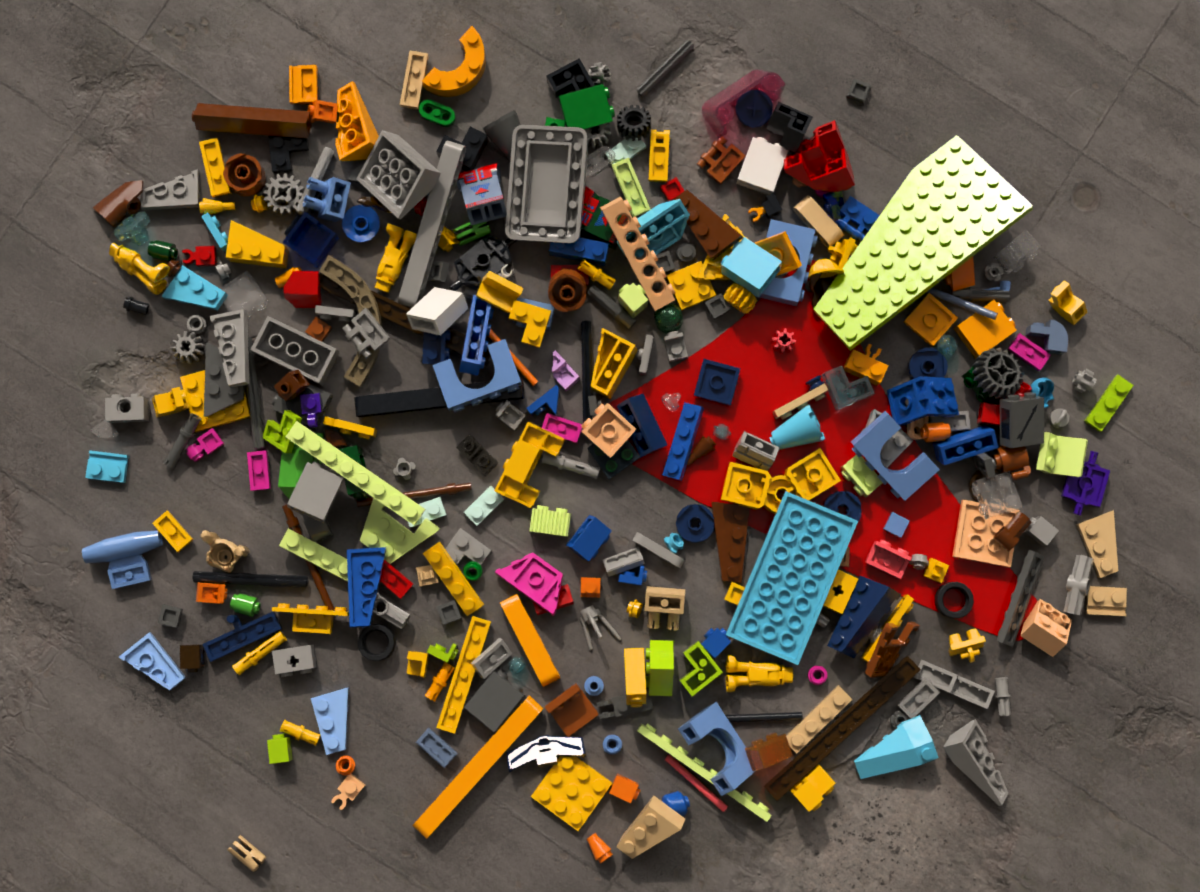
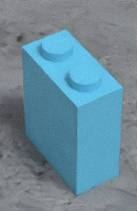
M744 237L733 246L732 253L729 256L726 255L721 261V273L759 298L780 272L782 261Z

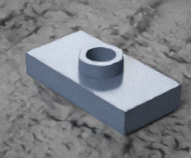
M428 728L415 742L443 768H446L458 754L431 728Z

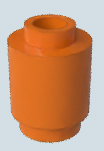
M944 422L924 423L920 429V435L925 442L945 441L950 438L951 429L949 424Z

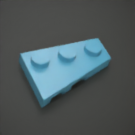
M182 265L161 297L167 300H176L181 303H190L204 308L219 310L228 294Z

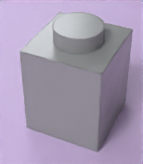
M1042 516L1032 517L1030 519L1032 523L1024 531L1041 546H1047L1059 532Z

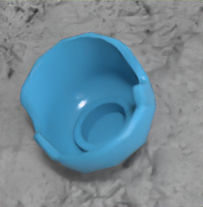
M1039 378L1030 385L1032 388L1030 392L1036 393V396L1043 397L1044 408H1048L1047 402L1054 399L1052 394L1054 383L1048 378Z

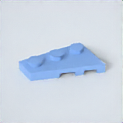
M151 632L119 656L120 659L128 662L168 690H172L186 678Z
M349 687L311 698L326 755L346 749Z

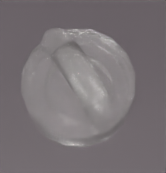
M666 393L661 397L663 404L669 410L675 411L679 408L680 393L672 395Z

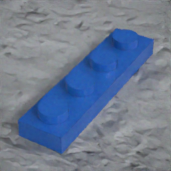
M684 402L662 474L663 476L682 481L704 411L702 406Z

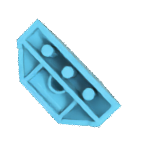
M680 199L658 204L637 219L641 225L638 228L641 235L645 233L650 243L647 245L649 251L653 250L656 255L680 240L683 236L690 214ZM629 232L626 235L627 241H632L635 238V232ZM644 249L636 250L635 257H642Z

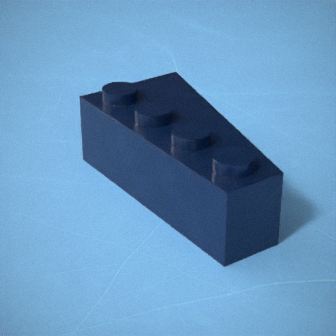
M859 576L827 646L854 659L868 641V635L872 630L877 629L880 625L878 623L885 613L888 614L894 600H898L902 594L886 585Z

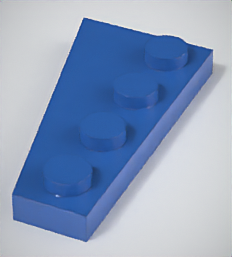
M386 547L347 550L350 628L370 627Z

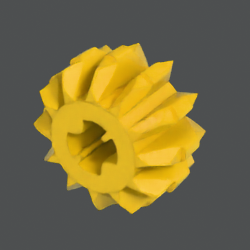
M734 283L725 291L724 299L726 302L740 312L749 313L755 307L756 297L741 285Z

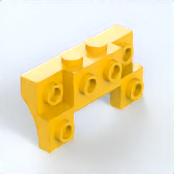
M527 422L519 441H516L512 446L511 451L513 453L510 459L505 461L503 465L504 472L494 491L529 508H533L540 490L527 483L543 450L558 456L566 439L531 422Z

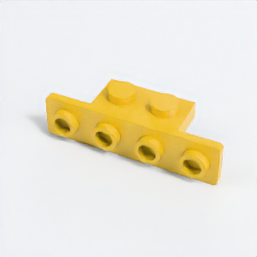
M278 603V607H272V611L293 612L292 631L332 634L333 615L349 616L347 607H335V610H328V606H316V609H309V605L297 604V608H291L290 604Z

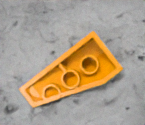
M352 81L337 92L339 122H336L338 138H336L335 145L341 161L367 160L379 137L356 84Z

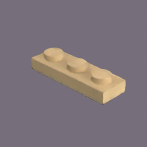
M409 51L400 107L419 110L423 90L422 80L425 78L429 58L428 53Z
M824 383L774 410V417L776 419L781 417L783 420L792 415V410L798 408L800 411L809 405V401L814 399L816 402L824 398V393L828 391L827 386Z

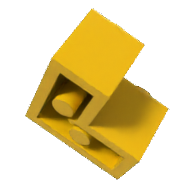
M818 764L789 791L809 812L811 810L816 811L822 805L821 801L824 799L822 795L827 796L834 789L833 785L836 783Z

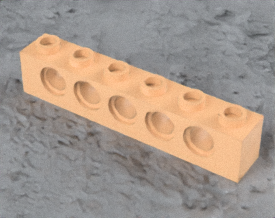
M619 197L600 207L641 287L645 290L652 308L656 311L675 301L673 297L675 291L671 284L667 285L664 279L667 275L663 268H658L656 264L658 258L653 250L649 251L647 245L650 243L645 233L641 235L638 229L641 225L636 216L632 218L629 212L632 208L628 200L623 201ZM620 215H626L627 217L626 222L623 224L617 223V218ZM629 232H635V238L632 241L626 240V235ZM644 249L642 257H635L636 250ZM650 265L653 267L650 274H644L646 266ZM660 282L661 288L657 291L652 290L653 284Z

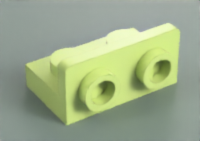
M856 454L841 467V474L847 481H852L855 485L853 487L860 496L867 497L883 482L877 477L878 475L875 471H871L865 464L864 458L862 456L858 457Z

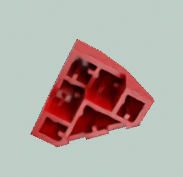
M835 120L817 127L813 131L814 135L809 140L805 139L801 143L797 153L788 155L784 159L785 172L814 190L839 192L841 190H848L855 185L850 160Z

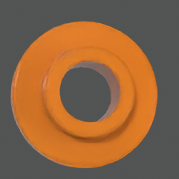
M342 756L336 762V770L343 776L350 775L355 770V761L350 756ZM345 763H349L347 769H343Z

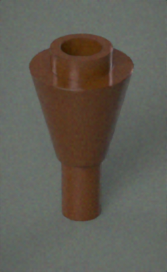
M703 436L693 453L689 456L688 466L698 458L700 459L716 450L714 447L716 443L710 436L707 438Z

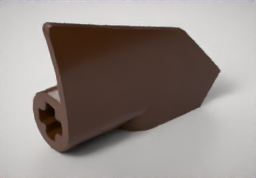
M143 181L125 182L97 203L93 209L115 228L126 217V212L134 214L140 209L141 202L137 197L143 192Z

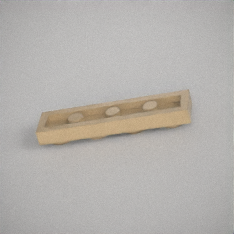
M838 685L783 740L797 754L852 699Z

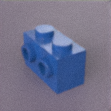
M589 515L566 546L582 559L590 561V559L592 560L596 557L600 546L609 540V534L612 530L596 517Z

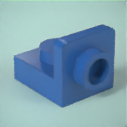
M640 566L638 577L635 576L634 572L624 571L623 574H619L618 582L641 586L642 582H646L647 571L644 570V566Z

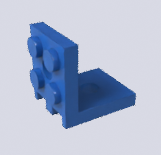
M920 376L887 390L892 418L899 426L926 416L954 417L959 415L952 378ZM906 399H908L909 402L907 407L905 405Z

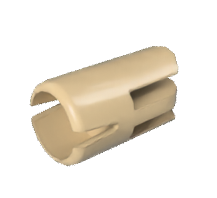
M239 835L238 839L250 848L251 851L246 850L237 841H234L233 845L246 857L243 858L231 847L227 851L252 872H255L259 865L253 859L263 864L266 856L243 836Z

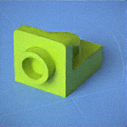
M436 643L435 646H429L427 653L448 663L450 659L454 661L459 650L456 649L458 645L453 643L447 653L445 652L447 648Z

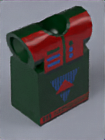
M585 186L581 234L595 241L609 243V247L616 250L618 246L616 243L617 239L600 207L611 201L598 196L593 190ZM620 215L617 218V223H625L627 220L626 215Z

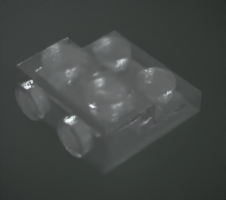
M248 270L220 288L228 294L223 302L227 310L231 312L244 309L247 311L248 320L253 313L264 310L267 307L266 304L269 303V300Z
M1010 471L991 478H982L972 483L973 495L979 501V512L982 516L984 515L985 520L1023 508Z

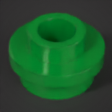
M474 561L468 562L463 568V574L469 580L479 579L483 572L481 565ZM470 568H475L476 572L472 573Z

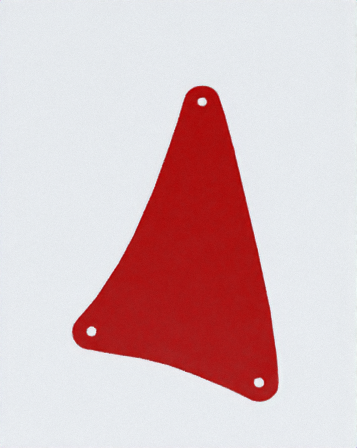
M812 260L811 265H807L806 272L810 271L812 265L817 262L816 260ZM797 269L789 271L783 278L790 277ZM803 283L801 289L805 290L802 302L799 301L797 306L761 298L749 313H746L714 341L644 385L608 403L619 413L616 405L628 398L644 394L667 442V446L639 458L632 464L694 500L712 508L711 502L735 504L721 500L729 462L754 467L732 456L743 432L745 431L771 443L769 438L772 436L771 432L799 412L798 408L791 411V416L782 420L781 417L776 419L773 411L808 393L809 386L805 383L821 375L820 380L825 383L828 391L824 393V398L816 402L813 399L808 404H810L821 426L820 431L824 433L825 440L778 450L775 461L768 470L772 478L780 475L784 476L787 468L821 448L841 481L809 501L824 506L827 497L834 492L847 491L856 495L861 502V518L848 545L850 547L849 567L839 566V568L886 585L902 594L901 596L909 595L914 599V602L939 612L935 606L937 590L948 582L963 583L970 588L974 604L972 610L966 616L954 619L998 636V632L1005 619V612L1008 610L1011 602V595L1017 585L1018 577L1009 567L952 557L961 505L938 474L935 473L906 500L901 496L897 498L890 491L892 486L889 483L886 485L882 483L867 497L860 496L853 487L855 485L852 481H847L842 476L841 467L856 455L852 450L854 446L851 441L866 427L870 413L875 409L881 413L886 411L891 417L892 414L889 399L880 384L876 386L843 371L849 354L856 350L865 355L861 344H858L850 351L830 328L813 313L814 308L811 304L813 293L805 289V283ZM786 328L789 334L794 332L792 339L796 340V343L790 344L792 346L791 351L786 348L781 353L780 348L774 349L776 342L772 341V338L778 337L775 333L777 330L782 333ZM784 336L780 339L784 345L788 342ZM703 359L741 368L731 406L694 396ZM685 402L704 408L690 455L703 436L706 438L710 436L716 443L714 446L716 450L700 459L698 458L690 466L687 465L683 479L680 481L665 477L662 474ZM900 426L901 430L907 434L906 426ZM630 436L628 440L632 444L634 449L637 451L635 444ZM915 440L888 466V469H903L923 453ZM874 469L875 473L879 475V472ZM782 490L777 491V498L782 500L784 495ZM839 505L838 513L846 515L847 512L845 510L847 507ZM764 506L757 510L749 508L748 526L767 534L775 514L769 512ZM891 512L909 520L901 538L883 530ZM884 540L889 542L891 548L898 550V548L909 552L908 556L910 557L914 554H922L927 556L928 561L930 558L949 565L943 582L939 583L923 576L926 567L924 569H915L913 565L908 563L902 578L898 579L865 563L873 543ZM950 589L943 596V604L952 612L959 611L965 605V596L958 589ZM1032 594L1015 641L1024 639L1020 636L1023 624L1037 603L1036 598Z

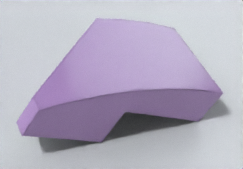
M555 350L553 352V377L567 392L580 380V377Z

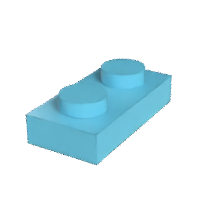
M207 212L201 217L219 247L226 252L228 235L225 231L223 233L220 231L219 226L221 224L216 216L212 217Z

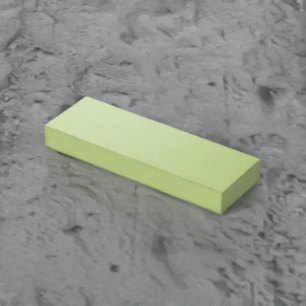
M626 158L612 164L611 167L624 198L628 200L632 208V217H637L651 210L630 159Z

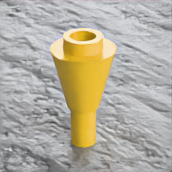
M203 198V202H199L200 213L206 214L208 212L212 215L223 210H235V202L222 203Z

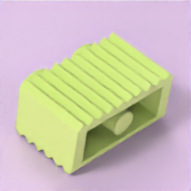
M537 505V509H532L530 532L568 537L571 513H567L568 509L556 508V511L548 510L549 507Z

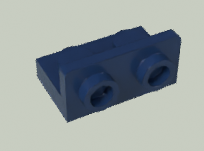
M446 330L442 335L424 332L423 365H434L450 359V349H447V341L451 339V330Z

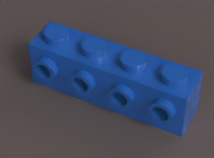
M473 295L459 368V372L478 375L479 369L484 368L485 357H482L483 352L487 351L488 345L485 337L489 336L491 329L488 320H492L494 312L491 304L477 298L476 295Z

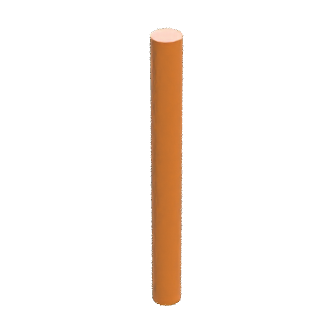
M490 329L488 336L493 343L501 341L493 330ZM510 350L518 371L532 386H535L539 381Z

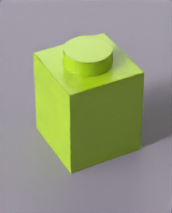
M284 734L272 735L273 739L267 740L269 764L293 760L290 736L284 737Z

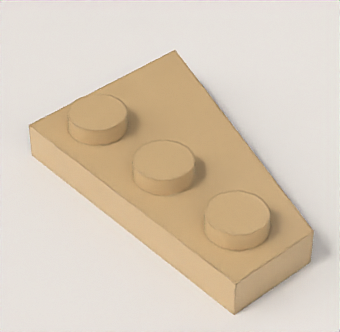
M1114 510L1076 524L1089 557L1094 559L1093 567L1098 578L1117 572L1118 559Z

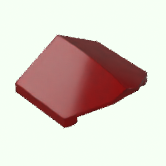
M293 271L283 287L284 298L295 308H316V305L322 306L319 271Z

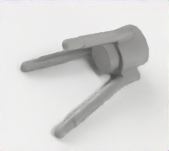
M591 605L580 611L582 617L579 619L583 625L589 650H593L587 624H592L598 637L602 638V634L596 624L597 616L611 633L621 641L622 638L603 617L598 608L595 609Z

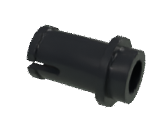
M126 297L123 308L126 311L132 310L147 315L150 306L148 303L134 300L133 297Z

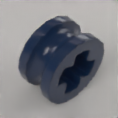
M821 375L805 383L809 386V391L824 384L820 380Z

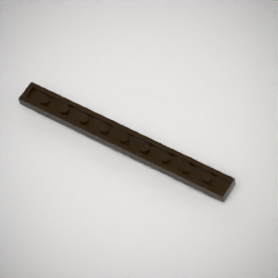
M320 272L321 289L356 305L355 301L343 287ZM371 290L378 304L381 317L416 334L424 335L423 331L412 329L406 315L411 310L410 308ZM449 327L447 330H451V339L447 341V348L462 355L465 334ZM488 347L487 351L483 352L482 357H485L484 366H487L491 357Z
M907 655L764 786L776 801L780 800L919 673L921 669Z

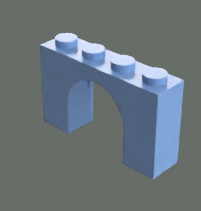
M771 219L766 238L786 231L802 266L790 277L774 278L759 298L797 306L798 302H802L805 290L801 289L803 283H807L809 272H806L807 265H811L813 254H810L811 247H815L817 236L814 235L815 229Z
M506 339L487 345L494 363L495 373L491 382L483 388L471 389L464 386L458 379L451 359L432 365L449 411L458 412L465 409L464 406L478 405L483 402L482 399L488 397L494 399L501 396V392L507 390L508 392H513L519 389L522 383Z
M884 411L851 441L854 446L852 450L858 457L863 455L866 458L865 464L871 471L876 469L879 472L877 477L884 485L889 483L892 486L890 491L897 498L901 496L906 500L940 469L924 452L903 469L891 470L883 466L880 459L881 449L885 442L901 429L895 420Z
M717 702L707 706L678 728L688 745L702 739L705 735H711L721 743L726 756L725 766L711 778L712 783L721 796L736 789L759 769V766Z

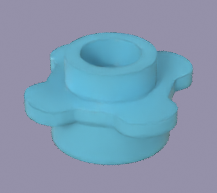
M671 533L670 537L664 538L665 544L672 553L675 554L678 552V549H683L684 540L679 534Z

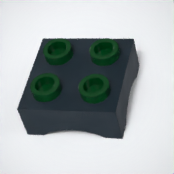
M628 439L611 458L594 443L587 448L609 480L641 458Z

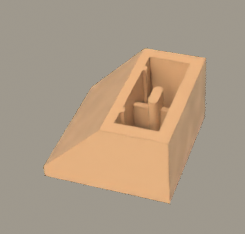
M1039 599L1025 620L1020 636L1054 657L1067 644L1072 619L1052 607L1049 603Z

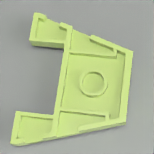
M373 498L360 541L369 548L386 547L384 559L391 564L439 531L440 528L425 518L416 532L413 533L383 510L385 505Z

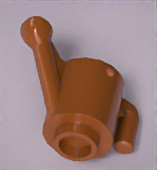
M1002 445L996 449L993 459L995 460L997 470L1000 469L1002 473L1023 469L1011 474L1013 480L1026 478L1030 475L1029 457L1025 446L1009 448Z

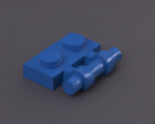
M850 196L839 211L844 216V219L842 220L836 216L833 221L841 230H845L852 235L851 238L862 241L866 236L862 231L868 232L880 215ZM848 221H852L859 227L855 229L848 224Z

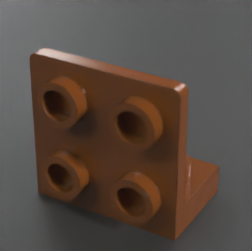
M577 683L545 705L548 713H551L567 737L598 716L597 710Z

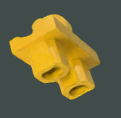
M853 238L842 239L841 243L836 242L835 247L829 246L827 251L831 253L830 260L836 263L839 268H843L849 256L858 247L855 244L856 240Z
M976 628L966 632L968 640L963 642L959 634L950 635V647L948 650L950 656L960 654L961 659L968 658L970 663L975 662L974 656L980 655L979 648L984 647L985 637L980 636Z

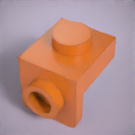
M198 582L196 602L223 604L224 600L227 599V589H225L224 584Z

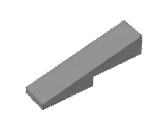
M924 660L920 661L918 667L921 671L914 678L922 681L926 677L934 687L988 710L995 693L994 690Z

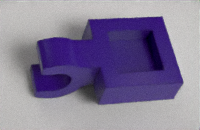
M321 394L300 395L302 415H308V426L310 428L318 427L317 414L322 413Z

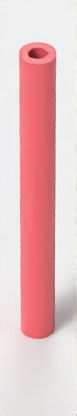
M669 754L665 758L667 763L722 812L728 808L722 800Z

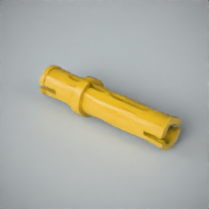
M278 631V633L255 650L247 652L243 659L232 665L233 669L238 675H241L251 666H256L259 660L287 641V638L281 631Z

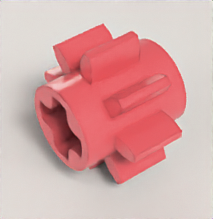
M786 328L782 333L777 330L775 333L778 337L772 338V341L776 342L774 349L780 348L781 353L786 348L791 351L792 346L790 344L796 343V340L792 339L794 332L789 334ZM783 336L785 337V340L788 341L785 345L782 344L783 342L780 340Z

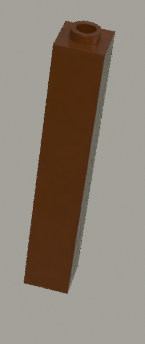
M198 103L195 111L193 110L192 121L195 122L196 130L308 138L312 127L310 111Z

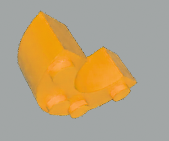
M473 26L459 39L461 48L465 51V59L461 66L448 72L440 71L434 67L422 80L423 87L427 91L438 96L454 97L470 91L480 81L485 70L486 55L482 39Z

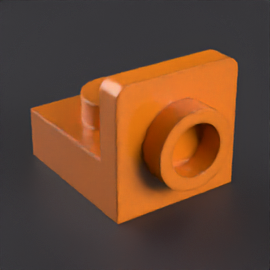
M315 100L307 109V111H310L311 123L315 121L336 123L338 104Z

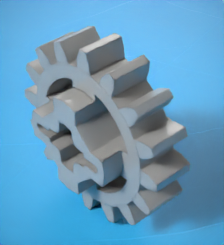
M284 173V176L281 178L277 174L276 180L271 177L272 183L265 184L268 190L263 191L267 195L264 201L269 202L267 206L269 209L273 208L274 213H278L280 210L282 215L285 214V211H288L291 215L292 209L296 210L303 194L301 192L305 189L303 186H300V180L295 181V176L292 175L289 178L287 173ZM282 192H285L287 196L284 197L282 195Z

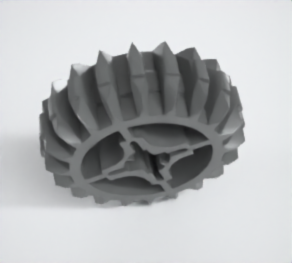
M992 348L982 352L976 358L972 372L976 377L973 381H978L977 387L983 388L982 393L988 392V396H994L995 399H1005L1008 395H1014L1020 389L1024 375L1020 370L1023 366H1018L1019 360H1014L1013 354L1008 355V351H1002L1001 348Z

